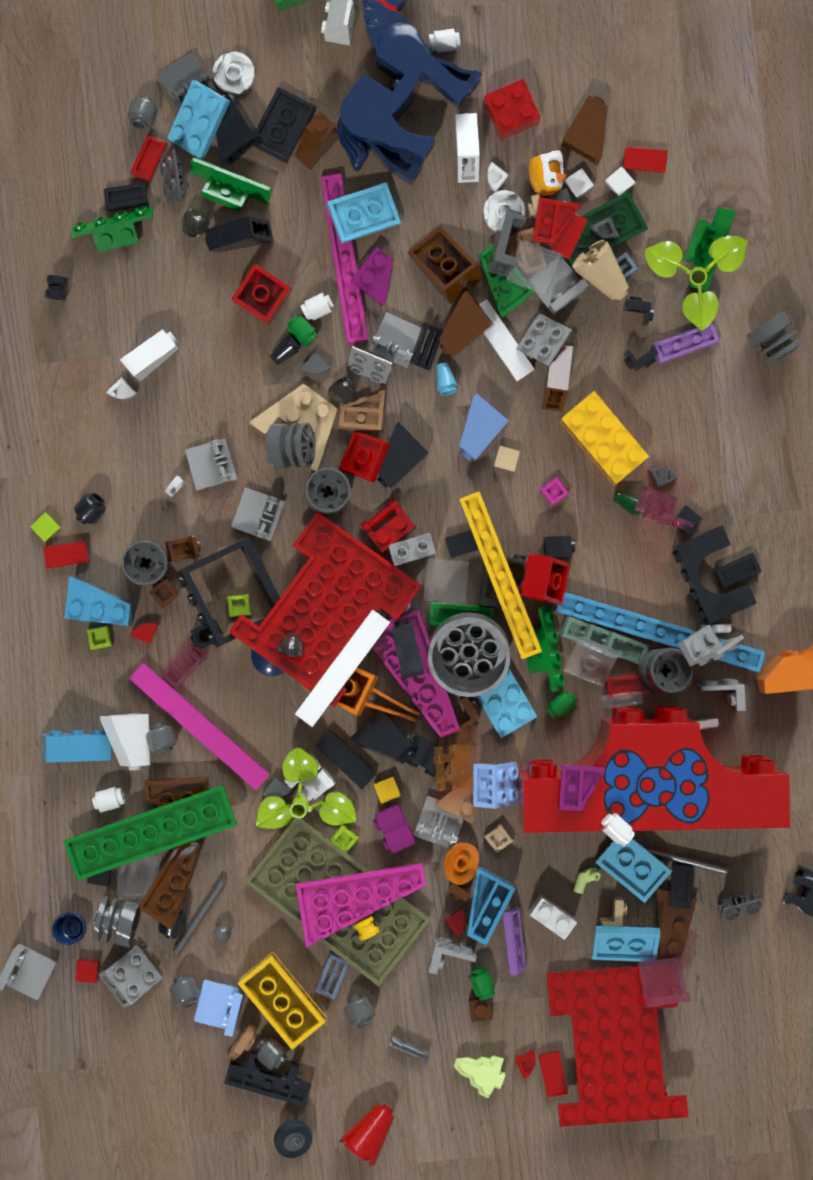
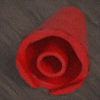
M384 1103L382 1106L377 1104L347 1131L339 1142L345 1143L346 1141L344 1146L363 1161L370 1160L369 1165L373 1167L395 1118L392 1115L394 1110Z

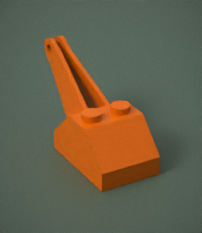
M813 645L799 654L798 651L793 650L780 651L781 655H775L756 678L757 691L764 694L813 689Z
M360 666L356 668L343 687L347 691L336 705L356 716H361L364 707L368 706L417 722L416 718L404 712L368 700L373 691L403 709L418 716L420 715L419 711L398 702L374 688L378 677ZM302 686L303 689H305V690L311 692L310 690H308L307 688H305L304 686Z

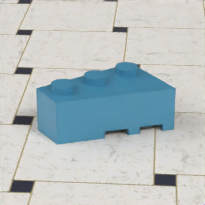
M69 576L64 619L126 626L132 625L133 603L84 582L77 577Z
M72 730L71 733L49 731V733H41V759L46 763L111 760V743L105 730H92V733H84V730Z
M477 865L467 936L487 945L516 887L512 882Z

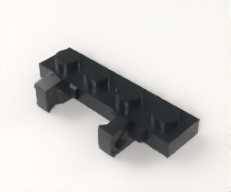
M251 1049L248 1061L243 1059L242 1064L230 1061L224 1084L306 1107L312 1084L301 1081L302 1076L297 1075L300 1063L292 1061L289 1073L278 1075L261 1070V1066L256 1065L258 1052Z

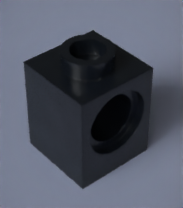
M571 535L544 537L545 556L554 558L572 557V553H575V540H571Z
M213 619L221 637H225L216 619ZM200 625L190 631L192 634L190 639L193 645L199 647L200 650L211 645L209 640L205 641L201 638L202 630L206 629L205 625Z

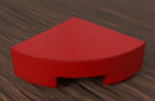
M154 623L139 625L131 632L130 636L150 644L159 625Z
M462 907L445 919L457 937L463 933L466 926V914Z
M534 1049L515 1057L523 1079L527 1078L535 1067L536 1055Z

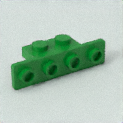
M192 158L190 173L207 180L201 197L239 212L242 211L248 197L266 204L269 203L272 190L270 187L207 163L204 160Z
M141 206L133 212H118L114 217H98L94 219V222L76 223L70 229V236L75 238L92 233L98 253L139 243L134 222L153 218V207Z
M718 208L712 224L706 220L699 219L684 260L695 267H702L704 269L714 261L709 255V248L718 238L728 236L736 211ZM717 263L707 272V280L702 284V291L709 289ZM690 282L689 287L698 290L697 285Z
M549 605L538 608L541 629H534L542 652L527 657L529 673L548 671L551 691L554 692L564 689L565 677L561 670L562 659L561 654L558 652V635L554 628L555 616Z

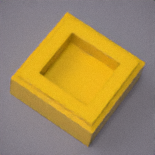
M394 776L374 783L381 804L401 796Z

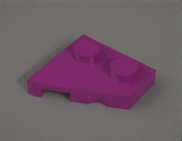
M374 247L350 280L380 306H384L386 303L393 259L380 248Z
M562 764L558 809L582 811L587 803V799L593 793L596 784L604 774L605 767Z

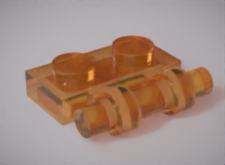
M470 744L447 745L448 754H443V747H435L433 763L436 765L434 780L437 783V790H446L445 782L450 781L452 789L473 786ZM449 762V773L444 772V763Z

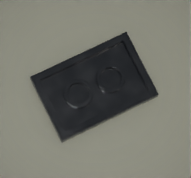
M278 87L256 128L263 139L253 147L287 164L303 135L305 127L315 112L316 106Z

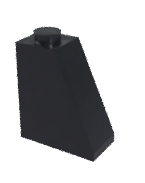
M227 93L222 96L228 99L230 103L218 127L216 138L220 159L231 165L263 138L238 99Z
M250 216L205 230L206 245L209 251L221 253L273 242L270 222Z
M400 422L394 428L389 441V449L378 473L379 477L377 480L384 488L389 486L392 489L428 455L423 446Z
M407 619L394 622L395 627H391L403 679L425 674L412 622L408 623Z
M381 710L350 737L358 746L401 764L413 759L418 751L417 747L389 715Z

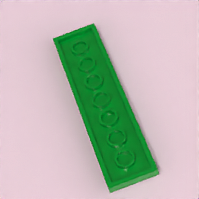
M223 784L64 840L63 843L76 880L79 881L235 827L238 824Z

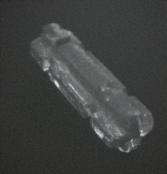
M641 691L633 692L631 695L630 693L614 694L613 697H610V695L601 697V704L604 709L612 708V705L614 707L632 705L631 703H634V705L643 703Z

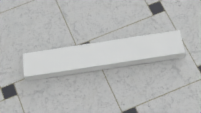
M372 610L295 715L313 728L390 622Z

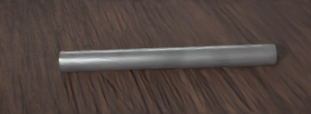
M645 846L656 857L725 875L728 874V866Z
M219 879L186 931L173 948L175 953L180 954L226 885L223 880Z

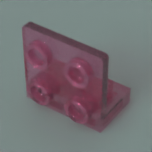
M642 486L635 511L643 513V518L653 521L656 518L659 524L669 526L672 523L671 526L679 529H684V526L693 527L694 524L673 516L678 498L650 487Z
M680 957L638 963L646 1007L691 1001L690 993L686 991Z

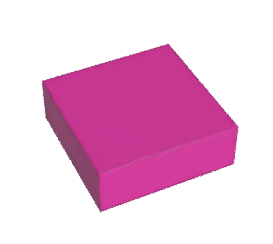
M558 477L540 489L551 506L570 494Z

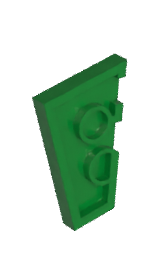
M491 245L479 254V259L502 319L533 295L535 291L516 267L511 270L507 277L486 271L492 249Z
M431 601L429 624L438 627L446 619L460 613H478L493 620L494 607ZM473 626L470 631L473 634H479L482 629L479 626ZM453 630L450 632L461 636V633L458 630ZM487 642L484 645L485 648L491 649V642Z

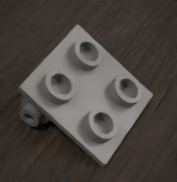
M386 312L376 336H374L369 351L408 368L421 328Z
M539 313L516 349L523 352L527 358H534L550 366L572 332V329Z
M352 346L347 369L353 373L366 376L376 383L386 385L393 367H391L392 362Z
M226 438L212 440L210 443L185 450L196 491L237 479Z
M245 487L231 527L271 541L285 501Z
M427 796L413 836L452 848L457 843L463 819L435 807L436 803L440 800Z

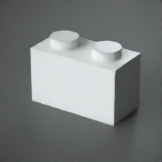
M541 893L528 910L531 917L564 940L577 924L576 919Z

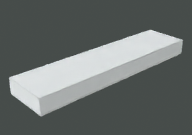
M486 299L479 305L495 326L484 333V335L516 382H518L535 369L525 354L516 349L518 344Z

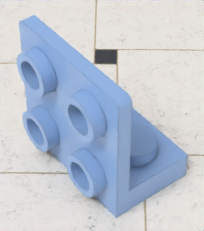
M517 762L497 765L474 764L473 807L496 809L517 804L519 796L517 790Z
M204 980L194 1021L225 1029L224 1035L233 1037L244 991L242 988Z

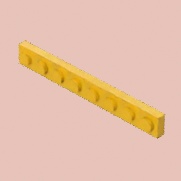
M480 491L459 499L521 659L542 652Z

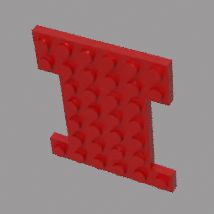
M318 511L292 545L293 548L309 559L261 625L257 626L241 614L229 630L231 635L311 692L372 610L377 612L380 609L397 621L422 587L421 584ZM342 687L330 703V706L334 708L347 689Z
M674 964L546 973L550 1016L571 1015L579 1102L557 1104L559 1126L689 1118L687 1095L665 1096L657 1009L678 1007Z

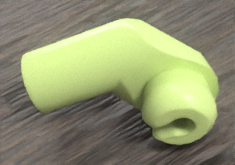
M591 867L581 871L577 876L573 891L583 894L586 883L594 880L598 881L601 873L596 868Z

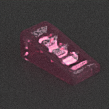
M192 643L161 675L176 689L207 659V656ZM183 658H185V659L192 665L191 668H190L189 665L183 660ZM177 664L186 671L185 674L176 666ZM171 670L180 677L179 680L170 672Z

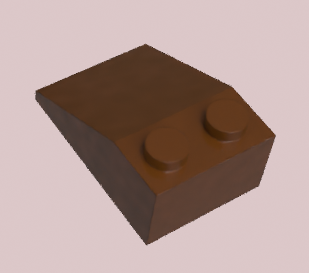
M441 226L407 252L449 304L483 279L478 264Z

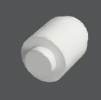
M453 28L434 31V34H429L431 52L456 51V46H460L459 32L455 33Z
M320 293L304 301L305 303L301 305L306 319L308 321L313 319L314 321L331 313V307L334 305L329 295L324 296L323 293Z
M112 787L95 792V797H92L95 809L105 812L120 808L121 805L125 804V796L121 787Z
M617 813L613 815L608 814L601 822L603 825L601 830L616 844L625 846L635 835L632 827Z

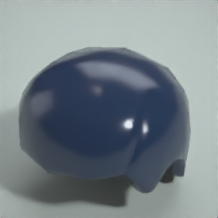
M67 912L56 917L51 927L52 936L58 943L64 945L76 944L86 935V921L77 913Z

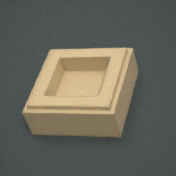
M499 446L494 467L515 472L520 451Z
M501 823L484 835L496 853L513 842V839Z

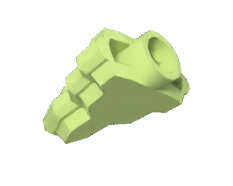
M494 1055L491 1058L481 1056L476 1060L469 1057L456 1058L453 1065L462 1076L469 1078L471 1085L477 1088L478 1093L486 1098H489L494 1087L497 1089L501 1088L505 1078V1072L501 1071L504 1058Z

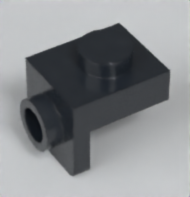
M630 297V299L624 301L623 311L643 313L642 326H647L649 321H653L654 309L651 308L652 302L642 301L640 297Z
M653 347L639 359H636L628 350L624 354V362L630 370L634 369L637 372L643 366L647 369L657 361L655 357L659 353Z

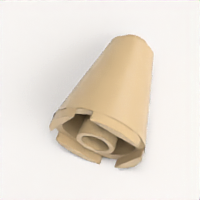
M600 240L588 247L590 249L589 252L586 254L582 252L574 261L572 267L576 273L611 300H621L627 295L629 286L609 243L606 240Z

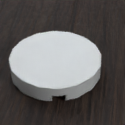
M235 51L223 54L214 64V81L223 93H228L232 96L241 95L247 92L253 85L255 68L251 60L243 53Z
M497 191L485 202L483 210L484 221L490 229L496 232L498 222L506 211L516 210L525 216L524 202L512 191Z

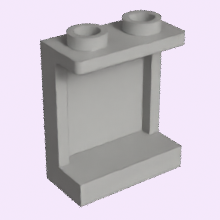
M430 533L389 545L394 566L436 554Z

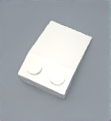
M357 0L326 1L325 12L328 13L327 20H323L321 33H324L325 41L344 45L351 44L358 5Z

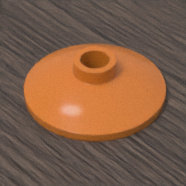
M463 842L456 844L449 850L444 861V873L450 882L462 885L469 882L476 875L477 865L480 863L477 849L473 845Z

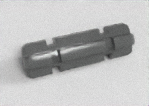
M395 1036L389 1042L390 1049L399 1050L400 1053L413 1059L416 1057L418 1061L426 1063L428 1060L429 1051L425 1049L420 1050L418 1046L404 1040L401 1042Z

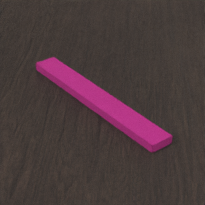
M342 174L320 176L347 344L368 342L360 288L350 281L357 272L353 242L340 243L326 205L328 201L345 196Z
M144 662L130 676L129 679L252 788L257 790L270 775L266 769Z

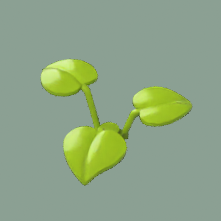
M738 236L718 238L709 248V255L714 261L705 269L695 267L689 270L679 264L683 258L682 250L679 245L671 241L660 242L646 248L645 256L650 268L661 277L668 278L674 276L677 267L690 274V281L697 285L698 293H691L685 298L682 305L683 313L698 329L704 330L714 320L719 306L715 293L711 291L702 293V284L707 280V272L716 263L718 268L724 272H732L738 269L744 261L748 242L746 239Z
M294 748L287 754L284 760L283 774L289 782L299 781L297 796L293 799L292 804H286L284 799L279 796L266 797L259 806L256 826L266 829L282 828L289 825L293 817L303 818L307 811L311 812L312 809L319 805H322L319 810L322 820L329 825L337 826L355 823L356 811L351 800L340 792H330L326 795L325 801L320 800L309 806L308 799L302 796L303 781H311L318 773V763L311 754L302 748Z

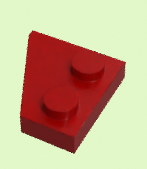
M538 198L532 242L553 245L579 209L580 204Z

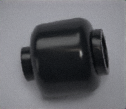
M96 493L84 494L74 507L77 515L76 519L85 525L87 523L96 524L106 511L105 500Z
M180 910L174 930L167 928L159 922V932L168 939H176L186 931V913Z

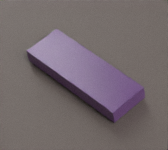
M712 322L704 330L695 328L653 343L652 346L659 353L656 356L658 363L662 364L717 344L720 340Z
M512 907L503 912L509 971L510 975L517 976L527 969L519 907Z

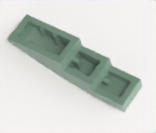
M567 615L559 634L565 638L638 665L649 648L646 644Z

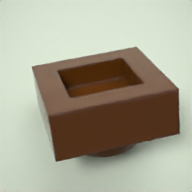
M164 579L149 591L162 608L166 607L180 595L167 579Z
M450 883L448 891L451 892L450 896L459 902L461 900L467 902L471 896V891L461 885Z
M479 998L468 999L472 1022L493 1019L490 998L486 1000H479Z

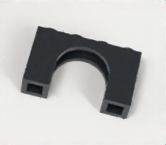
M723 525L672 546L674 549L672 556L676 563H680L683 569L680 571L685 583H689L691 588L689 590L690 597L693 602L697 601L700 608L697 610L701 621H705L706 624L714 623L757 604L749 584H743L722 594H714L705 589L699 579V567L704 558L713 552L731 545Z

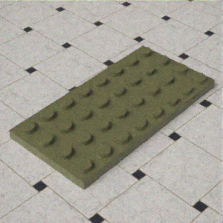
M294 818L245 883L302 926L296 883L369 872L370 870L339 848L305 819ZM404 897L370 914L374 919V926L379 929L376 935L360 941L358 930H355L353 924L320 941L373 983L380 986L431 920L428 915Z

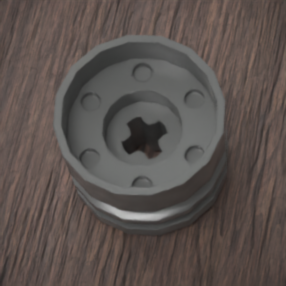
M785 311L745 335L752 347L763 344L764 348L758 353L759 357L767 352L769 353L770 357L762 361L764 366L780 361L793 353L804 342L801 337L793 342L791 341L790 337L798 333L797 330L786 333L785 329L792 322Z
M287 423L270 425L266 436V451L271 467L274 469L289 468L291 465L295 468H300L301 466L303 468L311 467L316 450L312 426L309 423H294L291 427Z
M334 468L317 470L310 476L305 486L304 496L307 505L312 511L316 513L318 511L322 515L337 514L344 508L350 498L351 488L349 480L342 472ZM326 488H329L333 496L329 495L328 498H325L321 490L325 491Z
M141 540L135 542L125 550L122 556L124 574L130 581L138 585L157 583L165 577L168 571L169 559L166 551L152 541ZM144 557L152 561L149 564V569L141 566Z
M654 649L643 655L639 662L638 675L643 686L651 692L676 693L684 690L691 682L693 666L689 665L680 649Z
M104 896L95 914L93 940L100 941L104 932V943H108L112 934H114L115 945L130 948L139 920L140 909L138 907L140 903L126 900L122 909H119L118 898L113 900L110 907V897Z

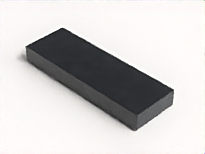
M331 730L316 745L361 790L375 777L376 773Z

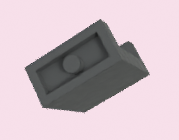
M516 210L506 211L498 222L486 271L507 277L515 267L517 258L505 255L510 231L518 232L526 222L527 217L523 216L521 212Z

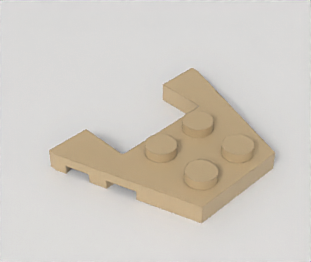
M302 384L251 420L250 424L266 435L270 425L274 424L278 418H281L290 426L294 423H309L313 428L316 444L315 458L310 468L316 472L319 470L338 409L305 384Z

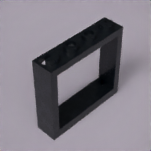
M250 537L186 566L178 572L179 584L182 588H186L189 594L187 599L192 607L195 606L198 611L197 619L201 626L205 625L208 634H206L207 639L216 648L236 639V637L231 634L223 638L221 637L190 575L191 572L241 548L271 609L280 599ZM266 616L253 623L260 626Z

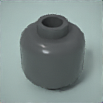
M141 96L131 101L127 118L134 128L146 130L154 125L158 108L151 98Z
M162 722L150 726L151 730L146 733L150 751L157 753V755L172 751L173 746L176 744L172 728L169 725L163 726Z
M182 975L173 980L174 984L169 990L177 1006H182L185 1009L199 1002L198 998L201 992L193 977L186 978L185 975Z
M356 995L347 1000L348 1005L344 1008V1012L351 1026H357L360 1029L373 1022L372 1018L375 1016V1011L367 997L360 998L359 995Z
M275 1037L268 1040L264 1038L257 1046L259 1050L257 1052V1059L270 1070L274 1068L278 1070L288 1059L286 1055L287 1048Z

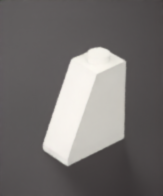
M477 113L455 114L458 183L479 182Z
M162 329L120 359V361L135 378L142 381L179 349L176 345L178 340L171 332L166 334Z
M133 713L100 716V721L120 766H128L129 770H141L142 766L150 765V752L146 739V733L149 731L148 714Z

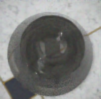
M190 209L182 217V231L190 237L204 234L210 224L209 218L199 210Z
M348 376L338 379L328 389L329 397L339 403H349L355 397V385L353 379Z
M287 633V636H282L276 646L278 654L301 658L305 655L304 641L297 634Z

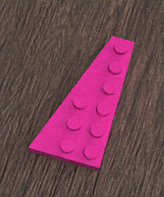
M417 610L402 615L397 621L394 619L388 620L390 624L373 645V650L440 737L460 731L447 690L438 684L430 671L428 663L430 640L420 611ZM407 619L408 623L412 622L425 674L403 679L391 627H395L394 622Z
M423 863L296 883L306 948L330 936L332 933L363 919L374 911L386 907L397 899L426 886Z

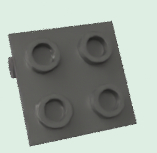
M193 52L157 74L178 110L181 108L192 80L199 81L211 90L215 89Z
M175 149L160 163V173L164 175L165 182L163 184V194L165 197L167 196V203H170L175 197L176 201L185 200L184 196H186L185 184L180 185L184 183V180L179 179L183 177L182 162L179 161V157H176Z
M754 891L743 894L744 899L741 894L739 895L741 904H738L736 896H733L735 905H733L731 897L720 900L721 902L717 903L719 911H722L721 919L727 918V921L739 918V914L746 912L748 915L756 914L763 907L765 897L760 898L759 892L754 893Z

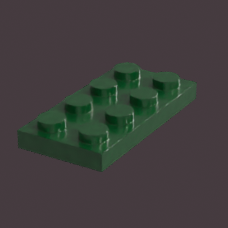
M629 191L581 216L588 220L570 259H567L571 269L574 270L572 267L574 261L582 252L584 254L589 252L590 249L588 247L600 240H606L611 249L648 230ZM611 217L619 237L611 240L600 238L593 233L590 226Z

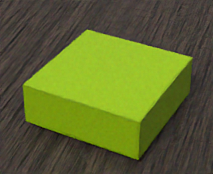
M47 512L30 526L44 542H47L61 529Z
M249 594L227 597L230 618L239 617L241 614L243 616L251 615Z
M109 625L87 629L90 650L112 646Z
M342 824L330 840L347 853L359 836Z

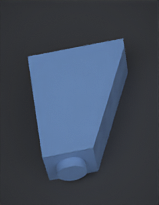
M477 393L473 396L459 445L461 449L460 454L468 461L471 458L476 461L509 421Z

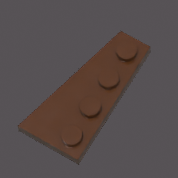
M195 841L175 847L138 907L171 930H174L203 847Z

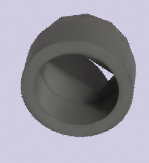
M220 925L213 931L223 944L231 937V930L225 925Z

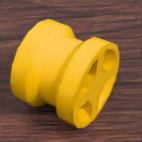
M372 915L353 924L354 929L359 932L360 941L366 940L379 932L378 927L373 924L374 919Z

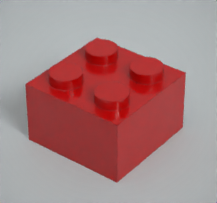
M524 78L484 95L483 103L500 141L539 124L541 117Z
M254 263L231 300L234 304L270 326L291 294L292 289L289 285Z
M529 554L525 563L526 572L521 584V596L539 602L563 605L570 563L554 557Z

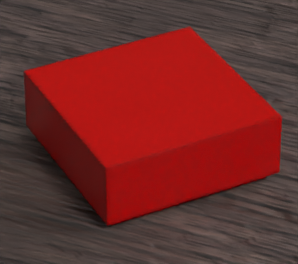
M78 959L75 981L97 983L99 960Z

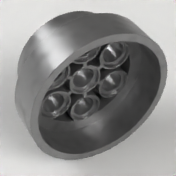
M460 613L451 616L437 627L431 637L428 651L430 671L438 684L450 693L463 697H475L486 694L495 689L508 672L510 665L508 638L503 629L494 620L482 614ZM473 626H479L482 631L479 634H473L470 629ZM453 630H458L461 636L453 638L449 633ZM487 642H494L496 647L489 650L484 645ZM466 646H473L475 651L468 654L463 649ZM445 650H452L454 655L448 658L443 655V652ZM485 661L489 666L486 669H481L478 667V663ZM464 665L468 668V671L460 673L457 667Z

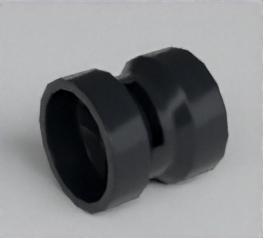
M47 275L48 289L45 290V297L54 300H66L67 293L65 292V287L68 285L69 279L57 275Z

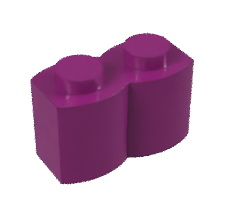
M399 803L375 813L376 819L373 822L377 831L382 830L385 836L382 841L387 851L391 850L392 853H396L416 843Z

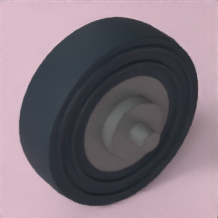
M291 1120L283 1123L274 1134L276 1150L281 1156L286 1158H296L303 1155L312 1144L310 1128L300 1120Z

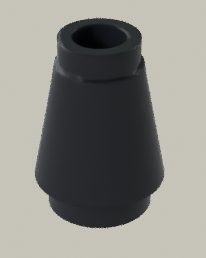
M289 334L287 337L284 336L270 357L279 365L298 353V349L302 346Z

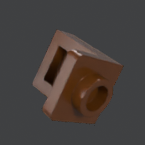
M195 535L165 542L169 563L200 556L201 546L199 541L196 540Z
M462 697L459 701L470 718L461 723L460 726L462 729L467 727L470 730L479 724L477 720L480 719V716L476 711L479 707L472 697L470 699Z

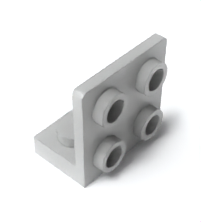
M559 256L547 266L548 269L540 271L528 281L553 316L583 293L589 286L584 278L582 280L578 278L562 256Z
M709 624L679 642L678 645L690 666L697 663L702 666L710 662L711 658L716 661L726 655L725 651L729 652L739 646L738 642L744 639V637L739 635L720 643Z
M722 679V683H717V681L700 680L701 684H695V689L700 691L729 690V692H726L727 705H730V708L736 711H746L745 685L738 683V680Z
M440 937L439 940L434 939L428 960V972L437 975L438 968H443L444 954L476 962L475 949L467 943L453 944L450 939Z
M19 943L13 949L0 975V990L3 991L9 986L38 1000L52 974L56 961Z
M137 945L113 965L98 974L123 1008L132 1005L162 979V976Z

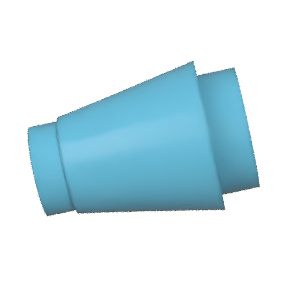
M441 363L436 365L437 391L440 392L441 396L456 393L458 385L449 364Z

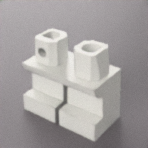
M316 759V761H317V763H318V770H319V769L322 767V765H321V763ZM323 767L313 780L303 781L304 789L302 790V796L306 797L308 801L312 798L315 800L327 789L335 785L336 781ZM286 778L284 779L285 783L290 788L294 787L299 782H289L286 780Z

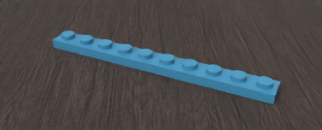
M566 592L563 605H557L555 610L562 614L679 649L678 643L696 632ZM718 638L720 643L726 641L724 639ZM738 644L737 648L729 652L726 650V655L718 659L760 672L766 652Z

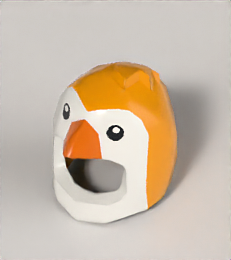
M559 150L536 156L529 161V181L536 194L551 196L561 190L566 174L563 171V155Z

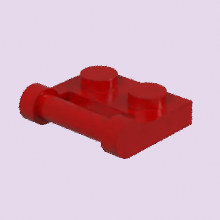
M393 498L388 501L389 504L370 520L360 524L383 554L390 550L389 545L400 542L417 528ZM393 511L397 513L394 518L378 531L373 532L372 528Z

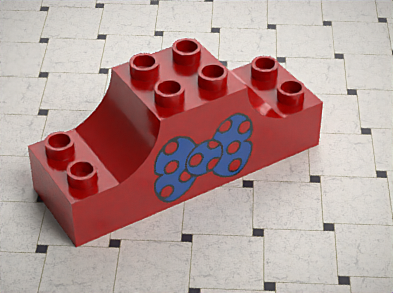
M655 706V717H643V710H638V707H612V718H601L600 731L593 747L582 759L573 764L605 767L604 774L596 784L593 793L587 799V803L582 811L558 809L561 769L557 770V765L553 764V760H527L528 770H518L519 822L524 833L602 831V820L608 814L613 815L615 813L632 827V831L790 828L789 774L777 769L776 760L767 759V756L764 755L741 756V766H724L720 764L710 754L704 744L700 732V723L688 718L687 709H680V706Z

